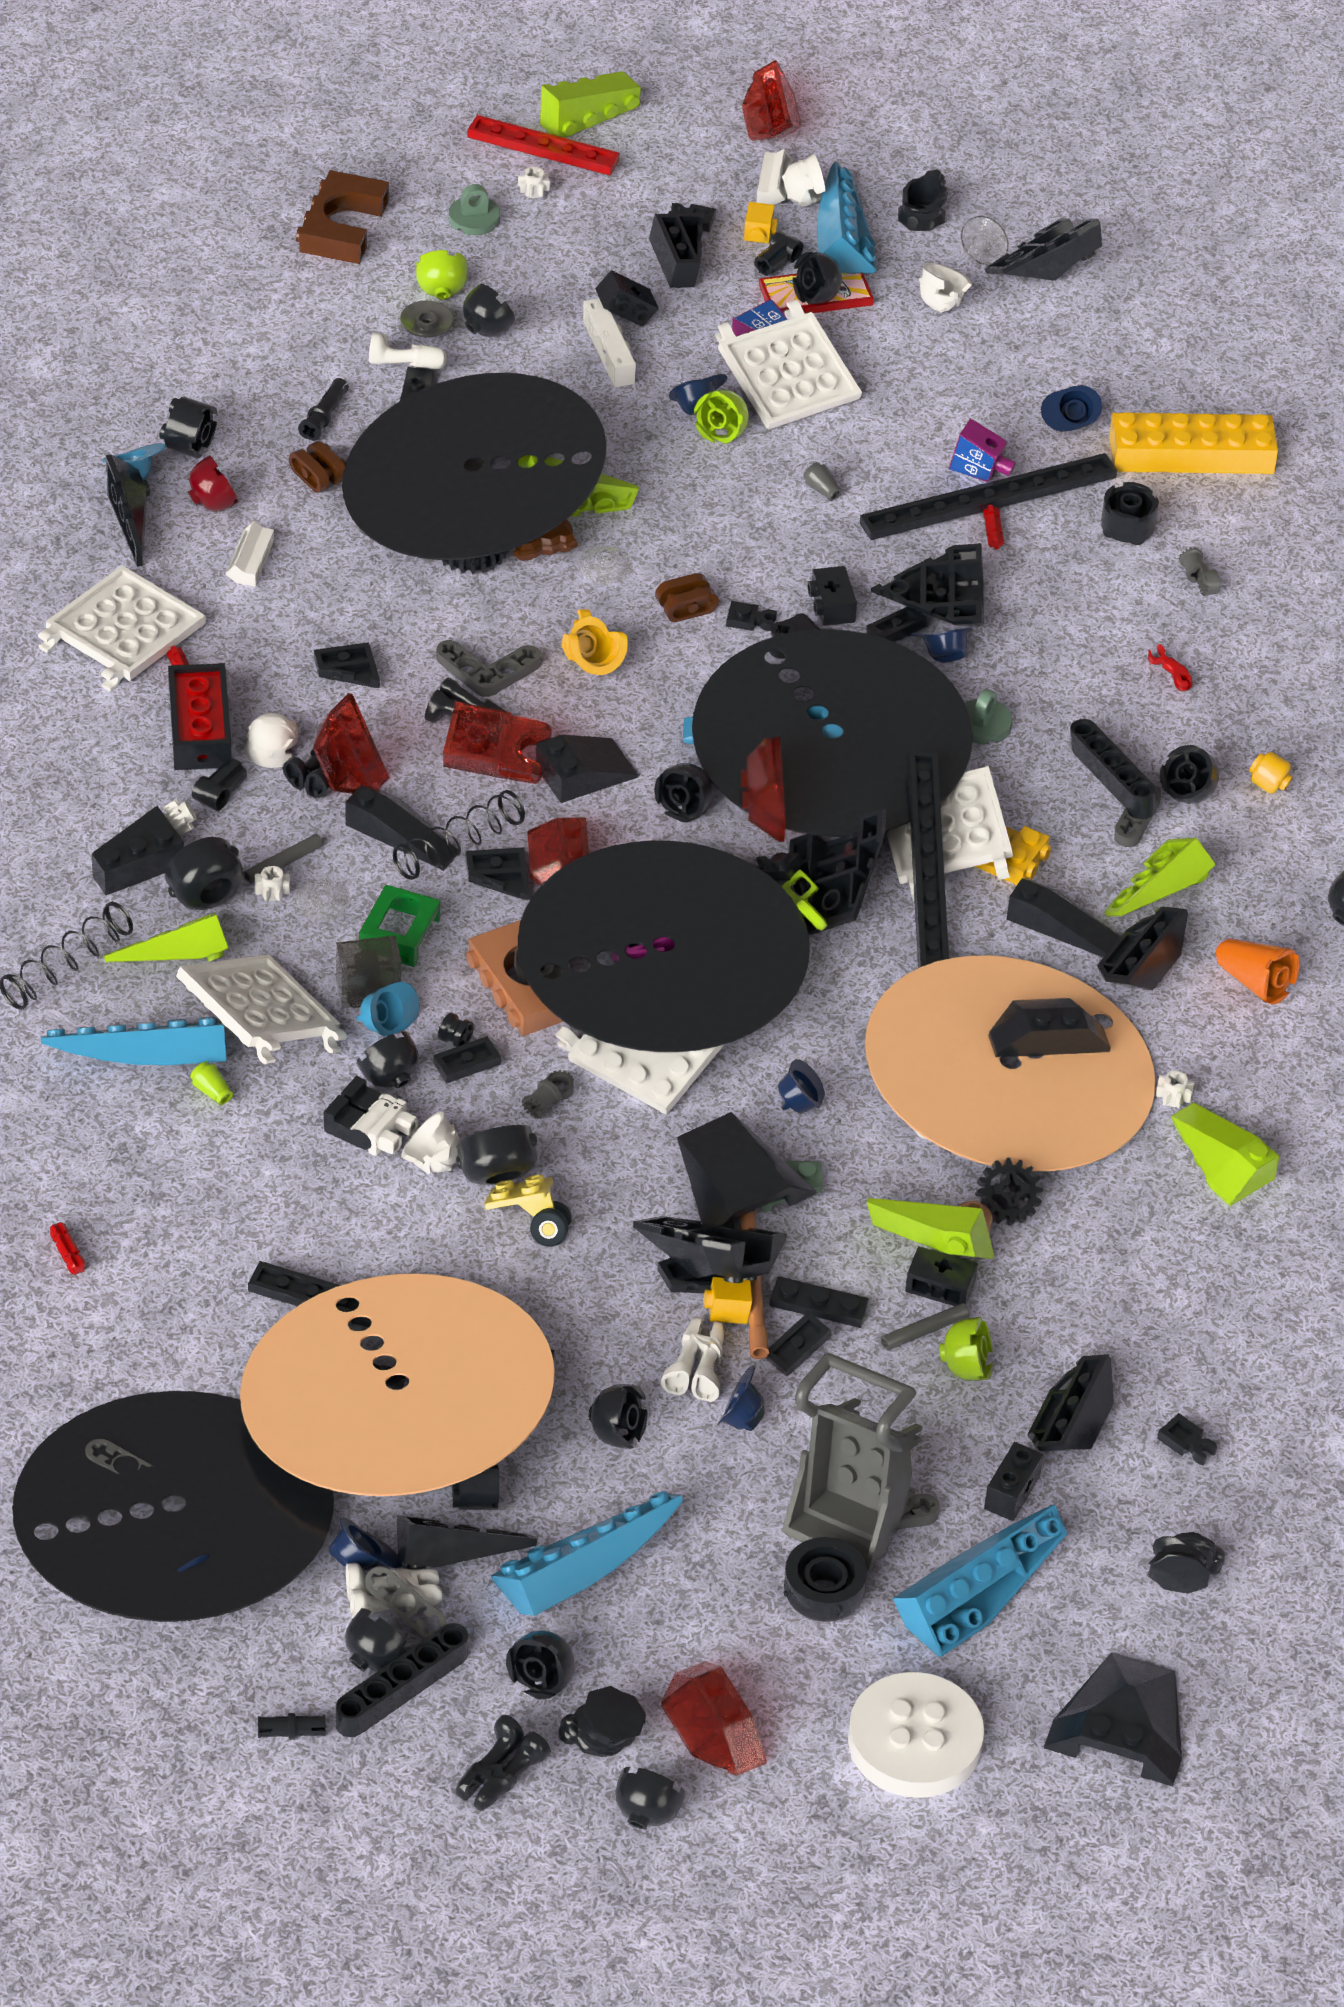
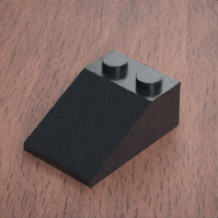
M562 734L536 743L535 767L560 803L638 778L637 772L612 738Z

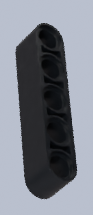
M1088 719L1074 721L1070 726L1071 747L1075 756L1134 817L1147 819L1154 816L1157 809L1154 784L1093 721Z
M457 1623L444 1625L341 1696L336 1703L337 1731L346 1737H356L461 1665L468 1656V1631L466 1628Z

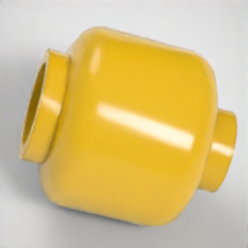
M1272 751L1267 752L1265 755L1260 753L1249 769V772L1252 773L1251 781L1270 794L1275 793L1279 788L1284 791L1293 779V776L1289 774L1291 764Z

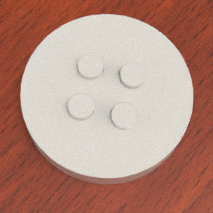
M904 1672L893 1674L874 1682L858 1697L850 1716L848 1745L852 1759L858 1769L878 1787L901 1796L932 1797L955 1789L974 1772L981 1756L984 1724L976 1703L963 1689L953 1682L933 1674Z

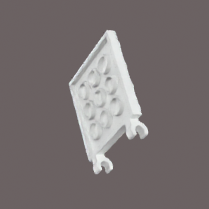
M797 300L787 303L789 310H786L784 314L788 320L737 337L727 322L718 325L720 332L715 334L719 342L718 350L767 430L858 400L862 394L812 312L805 314Z
M121 565L46 621V629L42 630L38 635L39 638L44 640L39 645V648L48 653L62 639L108 667L101 673V676L107 679L102 683V687L111 692L120 684L123 677L129 681L165 655L167 651L171 650V646H177L206 624V615Z
M989 766L964 772L955 789L940 803L944 874L994 862L998 880L1010 878L1006 858L1013 857ZM909 822L903 826L888 830L886 833L899 883H909L914 901L911 828Z
M269 954L180 966L176 975L186 985V988L204 1003L206 1008L211 1010L226 1027L240 1038L243 1044L248 1047L255 1046L257 1048L258 1058L264 1064L275 1062L276 1059L271 1055L270 1051L280 1050L279 1042L322 1036L325 1049L329 1053H338L342 1049L337 1045L336 1040L347 1039L346 1033L339 1029L341 1023Z
M564 1026L556 1033V1037L560 1039L557 1045L569 1051V1061L666 1115L723 1047L721 1045L688 1052H649L619 1047L586 1034L579 1039L570 1029Z

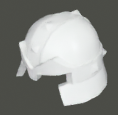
M815 154L807 159L788 165L785 174L782 176L787 199L801 205V207L819 202L822 192L826 191L822 172Z
M924 263L922 278H919L921 298L928 306L940 313L949 311L955 305L959 307L964 293L972 285L971 280L962 273L936 263Z
M266 713L259 716L248 726L249 731L245 735L247 741L244 749L245 755L251 762L262 767L277 768L283 767V764L289 758H292V754L286 753L285 750L292 748L298 743V730L295 721H291L279 713Z
M440 1111L428 1118L415 1131L402 1150L401 1157L413 1162L428 1174L431 1172L451 1171L452 1167L456 1164V1157L458 1156L456 1146L461 1139L455 1130L454 1124H450L444 1112Z

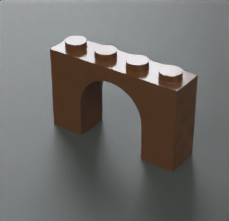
M329 170L326 179H322L320 182L318 195L313 196L310 211L305 213L303 226H299L297 229L296 242H299V252L360 264L367 249V229L340 224L332 221L329 217L343 211H355L382 217L389 202V182Z

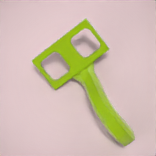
M799 870L790 880L782 885V888L793 899L802 917H806L816 929L823 931L827 927L826 920L808 902L809 898L819 888ZM800 878H805L811 884V888L802 896H797L791 890V886Z

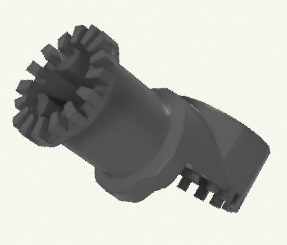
M1189 547V550L1186 548V552L1183 551L1179 555V562L1186 569L1187 579L1191 583L1198 582L1199 589L1202 588L1200 592L1203 591L1201 593L1203 596L1218 594L1220 591L1218 572L1215 569L1210 570L1209 566L1204 563L1201 550L1196 547Z
M555 1070L553 1073H549L544 1080L538 1083L537 1089L531 1095L525 1096L522 1099V1106H524L525 1110L528 1109L526 1113L530 1112V1116H534L535 1119H541L545 1116V1110L550 1105L571 1097L574 1088L573 1076H570V1073H566L565 1070L563 1072L561 1070L556 1072ZM564 1082L568 1087L558 1090L554 1083Z

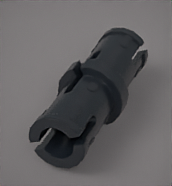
M288 1713V1716H258V1738L288 1737L289 1740H295V1736H326L325 1714L295 1716V1713Z

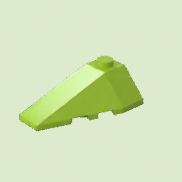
M531 455L526 468L534 466L537 463V457ZM547 457L545 459V464L548 466H557L563 462V460ZM601 473L592 493L571 517L580 516V512L595 510L598 514L631 509L639 487L638 485Z
M1197 838L1167 839L1143 863L1148 868L1141 873L1134 874L1130 879L1135 884L1120 891L1104 913L1108 917L1123 916L1193 884H1199L1208 878V872L1216 864Z
M214 912L179 925L176 930L161 932L150 937L149 940L138 941L104 955V959L106 962L202 959L207 957L209 962L225 956L223 950L229 949L217 914Z
M1196 1103L1190 1104L1171 1116V1120L1184 1143L1192 1151L1194 1161L1198 1167H1201L1206 1176L1205 1180L1209 1188L1229 1206H1232L1275 1179L1280 1156L1259 1137Z
M868 1198L866 1201L872 1224L879 1228L946 1254L993 1259L994 1257L982 1208Z

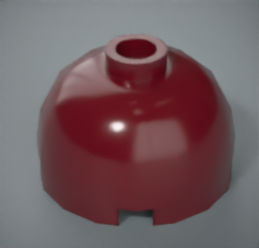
M209 455L197 463L190 472L189 483L191 490L188 491V494L196 506L201 503L209 511H224L239 501L228 480L219 469L217 470L216 467L218 465Z

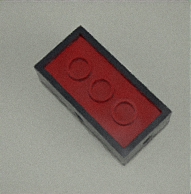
M225 663L168 666L174 770L219 768L227 760L230 761L232 759Z

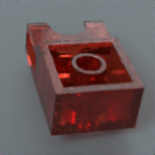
M455 702L443 750V767L537 784L542 777V768L537 761L524 757L521 752L529 745H536L537 742L551 738L552 728L545 722L513 716L511 712Z

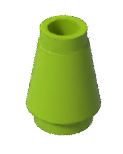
M205 1061L196 1066L191 1072L192 1085L220 1106L230 1101L233 1097V1092L215 1064Z

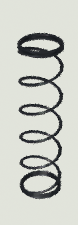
M504 790L499 795L492 796L487 803V807L480 805L471 807L467 812L466 818L462 816L451 817L445 829L437 826L430 828L426 833L425 840L413 837L405 845L399 844L393 849V861L397 870L403 877L409 880L419 877V860L413 850L408 847V844L413 840L425 842L428 859L436 867L440 866V857L437 851L427 841L429 833L435 829L445 831L449 849L456 856H460L461 847L459 842L447 830L450 822L456 818L466 820L467 833L470 839L476 845H481L482 839L478 829L468 820L469 814L473 809H485L490 828L494 833L500 835L502 833L501 823L497 816L488 809L490 802L497 797L499 810L505 820L512 825L523 823L525 810L522 801L514 792ZM506 793L512 796L514 800L517 802L519 808L511 799L503 795ZM502 798L507 799L517 809L520 815L518 822L508 816L503 807ZM488 812L497 820L500 832L493 828ZM468 823L476 830L479 836L478 843L472 838ZM448 834L456 842L459 853H456L452 849L449 843ZM427 844L435 852L438 864H435L431 859ZM398 848L404 849L405 864L413 876L408 875L402 869L397 857ZM406 851L413 859L416 869L415 874L408 865Z
M111 901L103 908V919L94 916L87 917L82 925V933L77 931L65 932L61 942L62 948L54 945L44 947L41 953V963L36 960H26L21 965L20 977L7 974L0 978V990L5 1000L19 1010H23L28 1005L26 993L31 999L37 1000L34 989L23 980L22 970L24 965L29 962L41 965L50 983L55 986L58 985L56 976L43 962V954L48 948L61 950L68 965L74 971H78L77 962L64 950V938L70 933L81 935L88 950L94 956L99 957L98 948L85 936L84 927L86 922L90 919L102 921L112 940L119 942L120 937L118 933L127 936L133 932V922L129 913L119 903ZM109 906L116 907L124 915L129 926L128 932L122 930L114 922ZM107 925L113 930L117 939L110 933ZM87 940L92 944V946L96 950V953H94L93 950L90 948ZM66 955H68V957L73 961L76 968L73 967V965L70 963ZM47 971L52 975L55 982H53L52 979L49 977ZM13 977L19 979L22 982V985ZM4 979L10 981L18 989L23 999V1006L17 1004L9 996L4 986ZM25 984H26V985L29 987V989L32 991V993L34 994V997L30 994V992L28 991V989H27V987L25 986Z

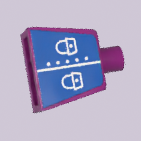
M770 299L733 318L732 331L737 337L788 319L777 304Z
M970 418L959 434L949 469L989 482L996 471L1009 477L1014 470L1016 462L1003 456L1007 444L1005 439Z

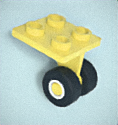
M542 1174L529 1176L525 1179V1182L514 1183L513 1180H505L496 1183V1187L492 1188L484 1203L486 1209L514 1204L521 1206L534 1216L530 1225L531 1235L542 1246L553 1247L560 1244L568 1233V1225L571 1224L569 1208L561 1202L552 1200L550 1191L553 1185L552 1177L544 1178Z

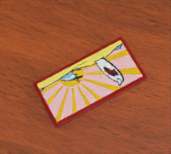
M841 273L842 283L836 297L824 304H808L807 302L802 303L799 301L792 284L793 277H797V274L759 278V287L765 302L770 299L773 300L783 312L789 310L787 303L794 300L800 303L805 314L873 306L874 303L873 295L863 273Z

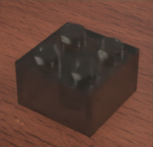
M396 936L336 942V984L342 1008H360L363 999L367 995L392 983L401 982V958Z

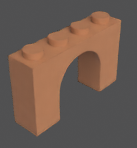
M519 920L469 938V951L466 952V958L469 966L472 969L476 968L479 972L483 986L490 988L496 1005L499 1008L503 1007L506 1011L510 1025L513 1028L517 1027L522 1036H526L564 1021L554 1015L540 1001L530 986L520 984L507 975V971L514 967V956L518 948V932L521 921Z

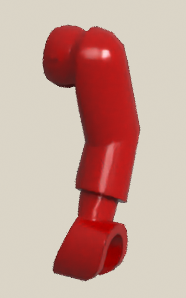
M1157 644V652L1160 655L1158 658L1153 657L1149 649L1148 661L1154 665L1162 664V668L1172 675L1177 690L1185 692L1192 687V677L1188 669L1174 658L1167 657L1165 649L1161 644Z

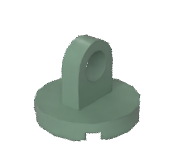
M472 184L462 191L461 198L451 204L449 208V223L455 230L458 231L459 228L464 230V234L468 235L490 233L494 230V226H498L500 223V208L494 201L488 198L486 189L482 185Z
M987 688L981 692L978 699L965 702L971 720L972 742L977 744H988L989 741L995 740V743L1001 742L1009 736L1012 729L1011 712L1006 706L997 701V692Z

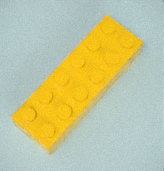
M1112 413L1109 440L1112 463L1116 467L1117 472L1274 474L1278 448L1272 415Z

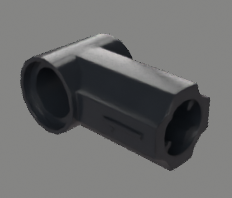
M778 231L771 239L769 247L755 258L754 266L758 269L759 273L765 276L773 274L787 261L794 263L801 256L804 247L803 242L782 231Z
M234 758L230 761L227 760L209 778L202 776L196 781L192 790V798L216 811H220L227 804L230 793L247 778V770L240 761Z

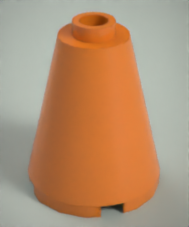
M1228 938L1221 942L1216 949L1218 965L1260 999L1271 1005L1278 1004L1289 994L1285 990L1290 983L1295 985L1300 970L1299 955L1294 953V950L1288 947Z

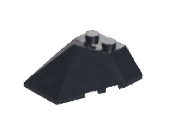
M1060 218L1035 233L1033 240L1028 243L1022 242L1017 246L1018 250L1011 254L1006 253L984 268L987 274L1055 281L1080 259L1085 261L1096 255L1095 250L1102 247L1099 219H1087L1074 227L1070 218Z
M883 808L859 816L858 831L852 833L850 837H840L826 842L819 836L805 834L790 839L789 853H799L803 860L802 865L795 873L801 870L819 888L809 898L808 902L826 920L827 927L823 931L857 920L885 836L886 810ZM800 878L793 885L795 892L799 896H802L811 888V884L805 878ZM803 917L808 935L822 932L816 929L806 917Z
M667 1216L633 1222V1228L695 1278L716 1274L724 1276V1281L731 1283H743V1279L757 1280V1276L769 1274L787 1237L785 1233L749 1227L747 1230L730 1228V1225L727 1224L711 1226L701 1224V1221Z
M1111 1652L1053 1719L1044 1749L1076 1758L1081 1744L1143 1762L1142 1778L1173 1787L1182 1761L1175 1671Z

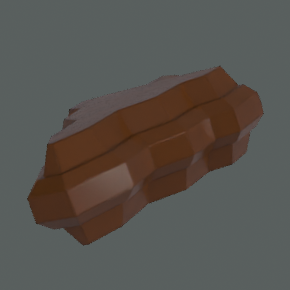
M566 519L543 536L516 547L513 556L520 561L532 560L541 554L553 555L559 551L566 553L576 548L578 543L574 538L570 522Z

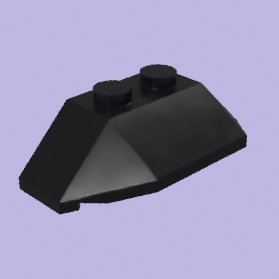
M1161 906L1155 910L1154 915L1143 918L1125 930L1097 964L1104 980L1125 987L1153 990L1181 956L1188 917L1187 909Z
M1070 998L1013 1000L989 1031L988 1035L995 1057L1110 1052L1111 1049L1103 1026Z
M1109 1354L1082 1356L1076 1362L1077 1366L1065 1373L1049 1390L1027 1434L1039 1451L1092 1449L1114 1404L1112 1365Z

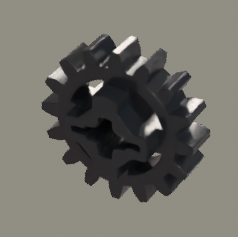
M1006 1158L1003 1166L996 1160L992 1164L993 1170L986 1167L983 1171L985 1177H980L977 1180V1184L983 1188L978 1189L975 1192V1196L983 1197L980 1203L987 1206L991 1210L992 1215L997 1216V1224L1003 1219H1007V1224L1012 1226L1015 1218L1022 1224L1027 1220L1026 1214L1032 1217L1036 1213L1034 1207H1039L1042 1203V1200L1036 1196L1043 1192V1188L1036 1187L1035 1185L1041 1178L1040 1176L1032 1177L1030 1175L1033 1170L1032 1166L1026 1170L1023 1169V1160H1019L1016 1165H1012L1011 1159ZM1001 1174L1000 1183L991 1185L993 1178ZM1006 1187H1009L1010 1192H1015L1012 1198L1009 1192H1004ZM1028 1198L1026 1205L1017 1210L1019 1206L1018 1200Z

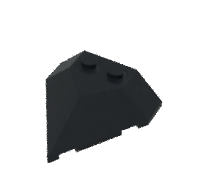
M982 544L953 545L945 549L944 555L934 560L930 557L895 575L894 580L884 586L879 583L872 587L871 592L955 626L984 624Z

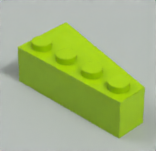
M624 71L597 75L596 79L591 80L587 77L579 78L578 82L573 83L561 81L556 86L543 84L541 85L540 125L551 135L562 138L572 136L579 131L639 107L641 86Z

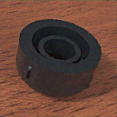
M206 837L186 845L177 852L167 866L165 879L169 886V895L173 898L176 897L186 908L192 910H208L226 902L238 890L243 878V867L238 858V848L231 846L225 839L220 837Z
M527 1125L501 1126L473 1134L460 1141L456 1146L458 1152L456 1157L457 1167L462 1169L465 1177L475 1184L495 1185L501 1181L515 1180L528 1173L534 1167L537 1161V1136L532 1133L531 1128Z
M818 1537L806 1540L797 1545L787 1558L784 1596L787 1597L790 1605L806 1618L821 1622L844 1619L859 1607L865 1596L868 1573L866 1562L862 1554L855 1547L840 1539ZM817 1580H828L836 1585L822 1587L814 1582Z

